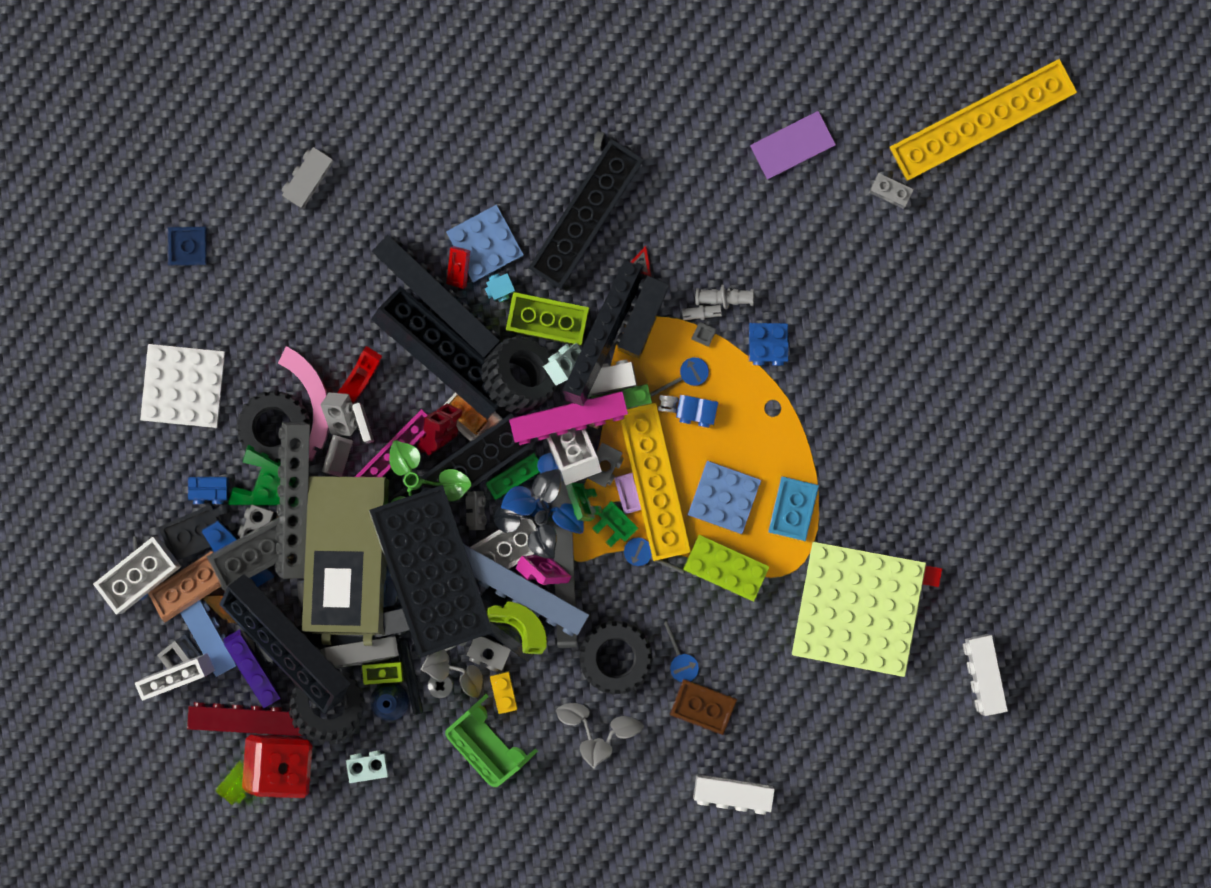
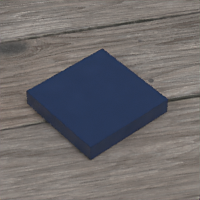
M167 227L168 266L207 265V227Z

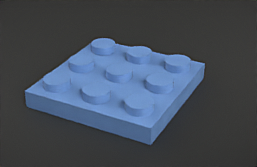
M497 205L446 231L453 246L470 250L468 274L473 283L524 256Z
M707 461L688 515L742 534L761 480Z

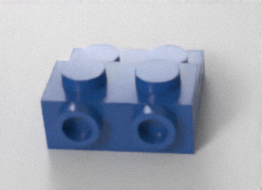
M749 323L748 362H753V365H765V362H772V366H784V362H788V324Z

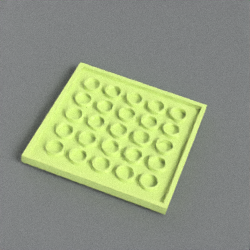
M813 542L792 655L905 677L926 563Z

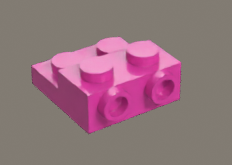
M537 555L521 556L516 566V569L523 578L527 580L536 579L542 585L569 583L572 577L553 559Z

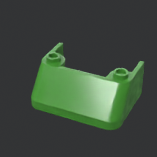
M485 694L446 729L445 735L490 786L498 787L530 760L538 750L535 748L526 755L521 748L512 747L509 750L484 722L488 715L486 709L481 706V703L489 697Z

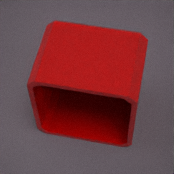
M250 734L245 739L242 788L247 793L258 797L305 798L309 794L313 745L309 740L297 736ZM286 763L287 771L283 774L279 773V765Z

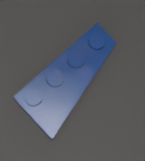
M219 520L202 530L203 535L214 552L237 540ZM265 569L250 577V579L258 587L272 579L274 574L270 570Z

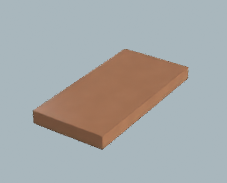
M213 551L148 593L164 623L221 587L206 557L214 553Z

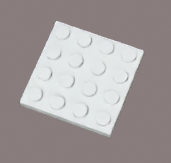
M148 344L140 420L218 428L225 352Z

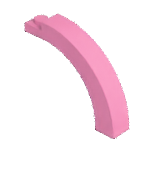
M286 346L278 364L289 369L300 379L312 403L313 425L309 437V460L312 461L317 452L314 450L315 447L323 450L329 433V428L321 408V403L327 396V391L313 366L299 353Z

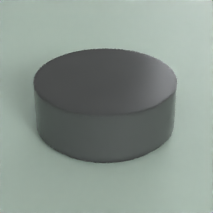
M598 131L596 133L593 144L594 150L602 151L605 141L604 132Z

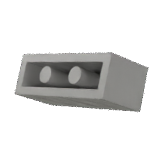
M314 147L312 150L308 149L302 158L304 162L301 167L298 165L292 173L293 179L291 182L287 181L282 188V192H284L282 196L301 209H304L334 163L331 158Z

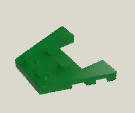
M247 445L243 463L258 466L261 469L253 491L233 487L228 504H280L277 489L278 485H280L278 467L281 466V462L278 461L276 463L269 459L267 454L263 452L260 454L254 450V447ZM292 477L289 480L290 486L295 484V477Z

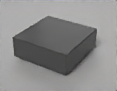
M699 322L692 340L709 347L717 329Z

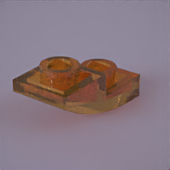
M458 395L449 403L463 410L462 417L458 421L475 435L488 422Z

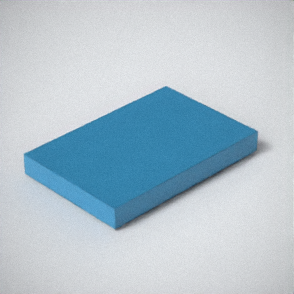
M781 476L768 532L806 541L819 485Z

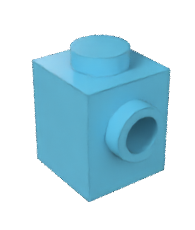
M499 274L489 277L490 281L486 282L488 287L485 290L489 299L493 297L494 301L498 300L499 303L509 299V295L515 292L508 274L502 276Z

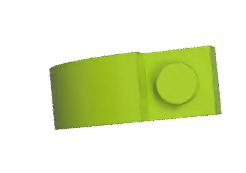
M508 601L503 608L501 606H491L487 609L486 613L489 622L507 623L519 631L522 637L523 653L542 654L547 648L544 627L538 617L527 607Z

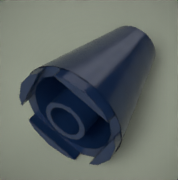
M383 683L375 688L370 698V705L374 714L386 721H393L403 716L409 703L406 691L396 683ZM385 700L390 702L389 707L384 704Z

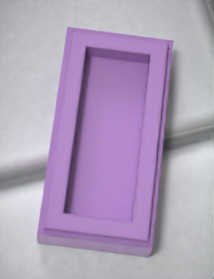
M633 472L614 477L624 514L641 510Z

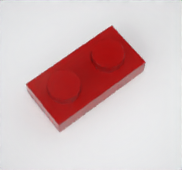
M456 246L450 247L446 284L462 289L467 287L470 250Z

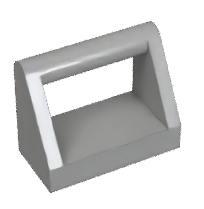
M336 435L332 436L322 472L339 477L343 476L353 444L352 440Z
M186 635L175 640L157 655L166 668L174 666L166 655L171 649L175 650L183 662L201 656Z

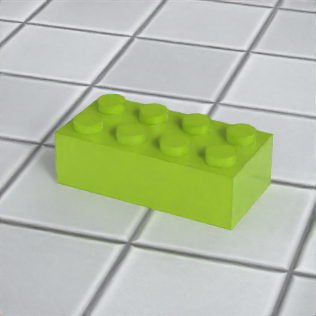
M513 292L506 331L572 345L577 343L578 346H582L589 307Z
M698 535L683 570L754 602L769 566Z

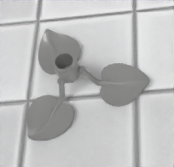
M467 642L459 644V646H464ZM455 646L427 655L421 667L423 672L440 681L447 678L450 669L463 673L459 679L462 690L472 698L479 697L483 683L482 673L479 668L469 665L465 670L448 664L450 659L446 651Z
M568 703L556 709L558 719L566 725H577L581 721L584 723L589 740L581 743L580 753L592 768H595L612 754V747L609 743L613 734L616 733L618 738H630L644 729V725L640 721L632 717L620 716L611 721L610 727L613 730L610 731L606 742L600 738L592 740L588 722L585 719L590 715L587 707L578 703Z

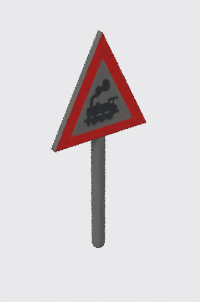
M645 246L631 262L641 265L644 275L651 277L647 248Z

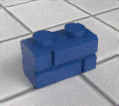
M188 477V500H193V504H205V500H212V504H224V500L229 499V478Z

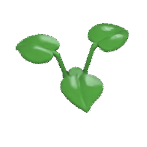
M393 441L389 456L390 466L397 475H405L403 481L408 487L409 496L413 495L412 490L419 489L422 484L443 485L448 501H456L462 498L471 487L469 478L462 472L454 469L441 472L439 475L440 483L422 479L412 471V469L417 468L420 464L421 456L418 449L407 443ZM399 496V497L394 498L391 502H394V501H397V500H400V499H403V498H406V497H404V496Z

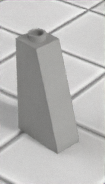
M395 636L372 640L373 646H364L363 642L320 650L322 655L334 664L335 668L383 662L399 655Z

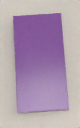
M819 111L750 145L768 180L834 147L835 143Z

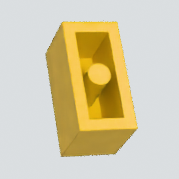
M510 672L491 675L490 680L498 714L517 710L518 707Z

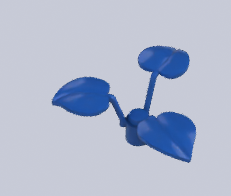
M552 452L544 454L538 460L537 467L540 473L558 469ZM523 486L511 488L505 495L501 505L503 509L533 517L539 511H544L539 501L540 499L535 500L534 497H531L530 490ZM564 503L560 508L554 507L550 509V513L554 512L552 518L558 526L570 532L583 533L584 522L577 520L572 504Z

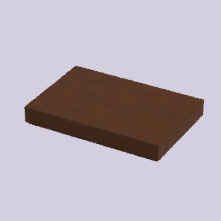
M683 679L670 715L724 735L737 699Z

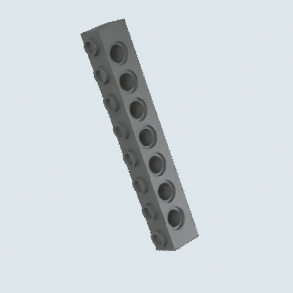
M282 422V428H279L281 447H279L278 455L281 459V466L278 467L280 485H278L277 493L278 497H280V504L277 506L279 524H277L276 530L277 535H279V543L276 544V552L279 554L278 562H276V573L283 579L304 578L310 428V425L305 422ZM296 438L297 443L291 448L290 441ZM295 457L296 464L290 467L289 462ZM292 477H295V484L290 486L289 480ZM295 496V502L289 505V498ZM294 515V522L288 524V518ZM294 534V540L288 543V537ZM293 553V560L291 562H287L288 555Z

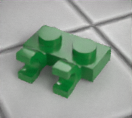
M582 483L566 485L568 497L571 500L577 520L590 522L595 519L594 515H601L603 513L601 506L590 505L588 498L597 496L595 489H585Z
M612 501L602 510L603 513L598 515L601 520L592 528L598 534L608 525L615 532L605 542L610 548L620 538L625 542L638 529Z

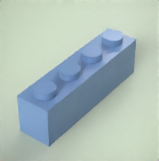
M201 599L180 613L202 653H208L215 669L213 673L217 677L237 665L224 646L223 639L226 638V635L224 633L221 635L218 629L220 627L219 622L215 616L211 617L209 613L211 609L207 601H202Z

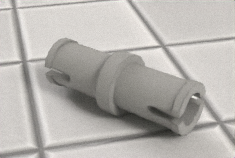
M720 304L682 308L683 321L722 317Z

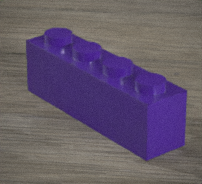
M239 629L224 638V646L262 707L265 708L279 700L280 692L262 663H260L242 631Z

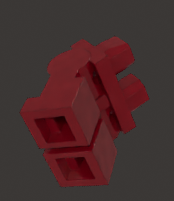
M446 403L437 411L426 416L423 430L426 434L420 437V442L417 443L420 452H427L430 455L457 437V420L462 417L463 410Z

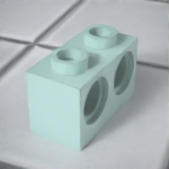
M577 343L571 346L566 344L558 350L559 354L555 353L548 358L549 362L543 366L555 385L568 380L581 352Z
M380 750L371 751L369 756L363 757L361 753L350 755V759L346 760L349 783L389 776L386 755L381 753ZM375 759L380 760L382 763V767L379 770H375L371 765ZM356 762L363 766V770L360 773L354 772L352 768Z

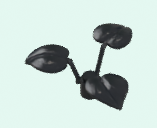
M559 469L546 471L539 474L534 480L533 493L535 496L540 497L539 501L544 511H539L533 517L503 509L500 505L493 517L494 523L505 533L515 532L521 525L520 518L534 520L539 526L535 528L536 531L529 534L527 540L528 547L537 556L548 559L555 558L557 533L553 528L555 525L552 518L553 514L550 513V509L547 508L544 501L552 503L557 499L561 489V471Z

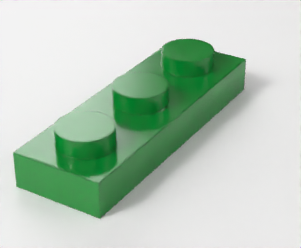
M533 453L485 483L495 500L506 494L511 488L519 486L538 474V458Z

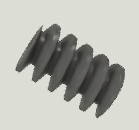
M449 674L446 679L440 681L431 677L428 683L429 692L436 698H445L454 688V680ZM444 681V688L438 689V682Z

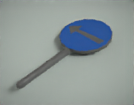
M692 357L687 359L680 368L681 377L651 392L650 396H654L682 380L691 386L702 384L708 377L709 370L707 364L700 358Z
M633 538L625 545L624 556L630 564L642 566L648 563L650 559L653 560L647 540ZM662 560L655 561L677 572L685 573L684 570Z
M665 621L664 625L677 654L671 662V674L679 682H682L683 679L691 681L698 674V662L691 655L680 654L669 624Z

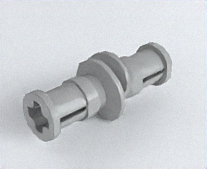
M721 285L720 290H700L696 288V305L723 304L724 309H728L729 304H750L754 306V289H751V291L731 290L728 287V290H725L724 285Z

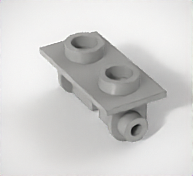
M484 491L467 492V496H465L466 509H473V513H466V526H468V530H485L487 519L484 511V506L486 505Z

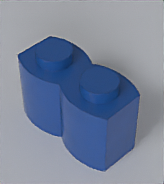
M680 395L676 418L680 419V423L691 424V421L699 422L698 426L709 428L710 425H714L718 402Z

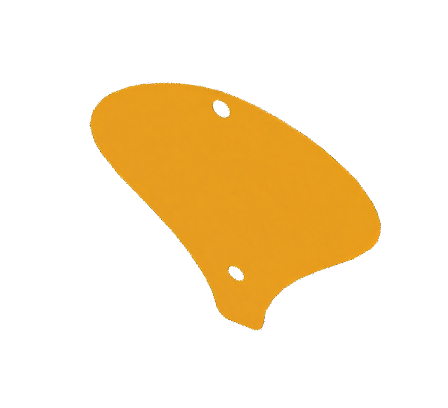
M657 317L640 359L618 351V345H616L611 366H615L616 362L621 360H627L628 363L632 362L637 386L648 384L649 393L681 377L680 368L683 362L689 358H700L708 366V377L702 384L691 386L682 380L660 393L650 396L651 402L656 403L657 410L661 405L660 395L679 397L676 403L677 410L680 395L718 402L714 425H710L709 428L698 426L699 422L691 421V424L680 423V419L676 418L677 413L658 411L690 551L698 535H701L769 566L765 577H781L792 573L805 562L810 554L812 543L815 541L819 521L818 490L806 541L768 532L781 476L818 485L811 450L794 408L777 383L759 365H753V362H748V355L726 339L715 334L709 347L692 340L698 325L677 318ZM776 400L780 403L781 412L778 416L770 417L765 413L764 406L768 401ZM613 418L605 420L606 423L602 426L599 447L601 443H604L622 452L621 457L624 460L619 468L615 467L612 473L615 477L632 473L621 421H613ZM604 460L600 463V468L602 471H609L611 464L609 461ZM707 461L761 480L742 534L688 515ZM587 478L584 485L585 489H595L597 494L596 497L588 498L591 506H601L603 510L611 501L621 502L615 479H613L611 485L606 484L603 487ZM639 510L625 514L638 529L625 542L620 538L611 548L605 542L615 532L608 525L598 534L592 530L601 520L598 514L594 515L595 519L590 522L583 521V533L573 532L574 560L584 562L606 553L624 551L625 545L633 538H643L648 541L642 511ZM690 553L682 554L681 556L689 557Z

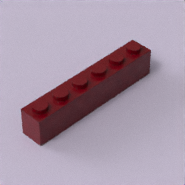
M194 702V705L188 706L187 729L302 736L299 733V728L293 726V719L290 718L289 711H282V707L272 706L270 710H265L262 706L251 705V709L244 708V705L232 704V707H224L223 703H213V706H205V702Z

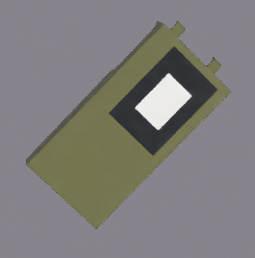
M309 476L302 631L322 634V645H331V634L363 635L364 646H373V635H385L383 629V606L387 563L369 513L370 509L388 504L389 480L385 477Z

